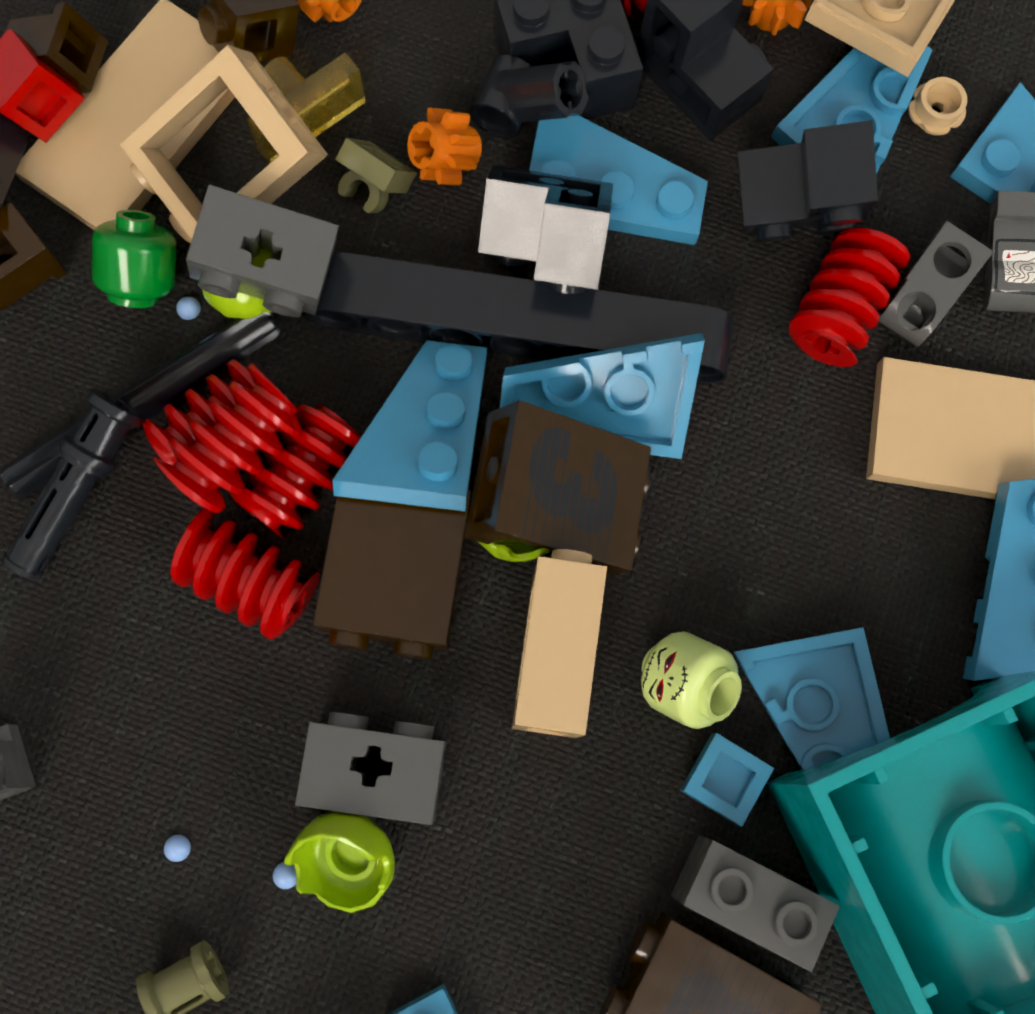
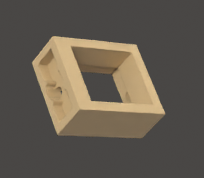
M230 45L222 49L119 144L133 162L130 165V169L134 177L145 189L159 196L171 212L169 220L173 228L189 243L192 241L202 204L160 149L227 88L230 89L279 155L237 192L238 194L272 204L328 156L253 53Z
M569 549L552 550L551 558L538 556L532 581L511 729L570 738H578L586 734L607 566L591 564L592 555Z

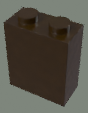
M468 490L465 511L337 496L313 626L322 633L330 634L328 644L348 649L367 650L369 640L394 643L393 654L422 660H432L433 649L448 652L466 542L464 535L471 501V490Z

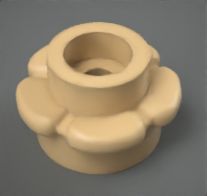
M936 77L916 88L913 94L914 100L908 106L909 116L914 124L918 125L928 134L945 135L950 131V128H957L964 121L967 94L963 86L956 80L948 77ZM932 106L938 108L941 112L933 110Z

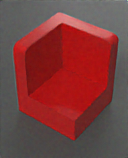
M9 29L0 38V113L47 143L85 98L75 85L38 59L20 35Z

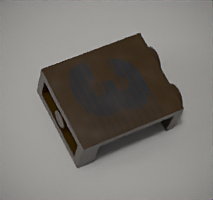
M521 400L488 413L464 538L485 544L514 539L551 551L554 549L576 550L592 555L591 564L607 566L606 574L632 571L633 559L640 545L638 527L643 497L648 490L650 482L648 464L651 447Z
M661 911L655 925L646 921L641 927L629 954V959L636 964L624 988L616 984L612 987L599 1014H818L822 1004L799 988L781 978L773 977L681 925L673 917Z

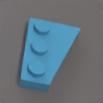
M927 45L910 75L906 77L853 48L776 126L771 138L780 146L797 144L802 141L804 129L872 120L877 175L880 165L889 152L893 142V135L903 113L909 106L932 49Z
M1021 82L950 176L989 204L992 203L998 191L1035 192V99Z
M579 115L561 119L539 120L529 171L613 183L608 230L690 245L696 244L700 233L707 180Z
M703 333L506 367L503 375L500 408L521 400L650 446V455L682 459L705 342Z
M426 340L334 477V496L465 511L486 368L487 348Z
M1035 479L1004 482L998 485L985 558L990 562L983 599H977L973 622L978 623L973 656H967L963 679L976 681L1035 671Z
M864 627L733 652L801 770L834 761L890 739Z

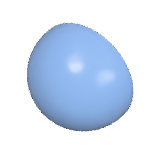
M187 296L178 301L176 311L182 319L191 320L199 315L201 306L197 299Z
M173 835L164 844V854L167 859L173 862L183 861L191 850L189 840L183 835Z
M282 862L276 866L273 871V881L277 887L290 889L296 885L294 864L288 866Z

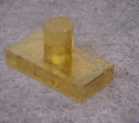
M345 52L307 79H304L286 57H277L264 67L265 71L315 137L366 102L360 69ZM250 117L247 121L258 150L270 164L279 155Z

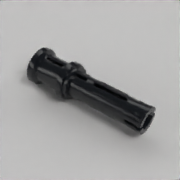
M94 388L90 390L86 397L90 403L87 411L72 436L64 435L58 445L60 448L58 454L62 458L54 474L31 509L17 537L1 559L7 568L30 579H40L51 556L72 524L91 488L99 477L106 478L107 474H112L117 466V462L113 458L132 426L140 427L143 422L144 416L132 406L101 390Z

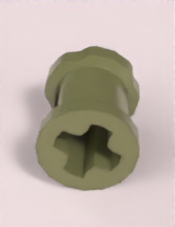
M205 940L192 946L189 955L158 973L147 970L138 975L136 979L138 997L145 1014H186L210 999L219 1002L230 994L226 973L215 951Z

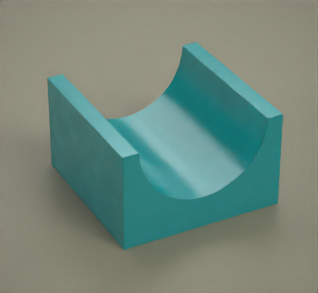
M1035 671L989 679L970 688L974 694L973 697L926 723L848 756L812 768L788 772L767 782L819 895L840 906L833 925L875 1014H1035Z

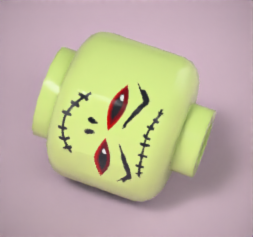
M682 631L669 634L647 652L642 663L641 685L643 697L653 709L690 728L700 729L724 720L731 714L739 701L742 689L741 679L738 675L737 663L732 654L691 633Z

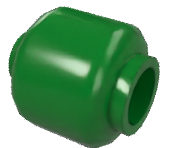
M121 210L116 212V220L106 221L94 229L92 238V281L98 289L107 294V299L111 303L128 308H148L155 306L158 303V298L165 297L174 288L176 238L169 230L155 224L156 217L151 213L139 210Z

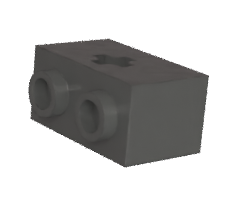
M208 185L186 258L190 278L199 280L198 286L204 291L220 297L236 298L239 292L263 299L262 305L266 309L280 315L300 317L302 311L316 315L334 252L339 225ZM260 249H267L272 252V259H267L263 268L252 265V257H257Z
M329 712L328 724L309 722L295 806L433 825L436 818L447 744L445 741L433 740L434 726L395 721L393 734L367 730L369 717L338 712ZM374 747H380L381 759L393 762L391 775L378 776L375 786L368 784V773L357 770L359 757H371Z
M698 835L671 894V897L687 908L810 972L814 969L840 908L838 904L728 847Z

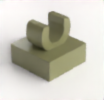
M346 138L335 159L351 170L345 173L339 181L338 193L343 197H353L362 182L367 184L370 194L363 207V210L367 213H379L388 202L389 193H407L417 175L416 171L372 142Z

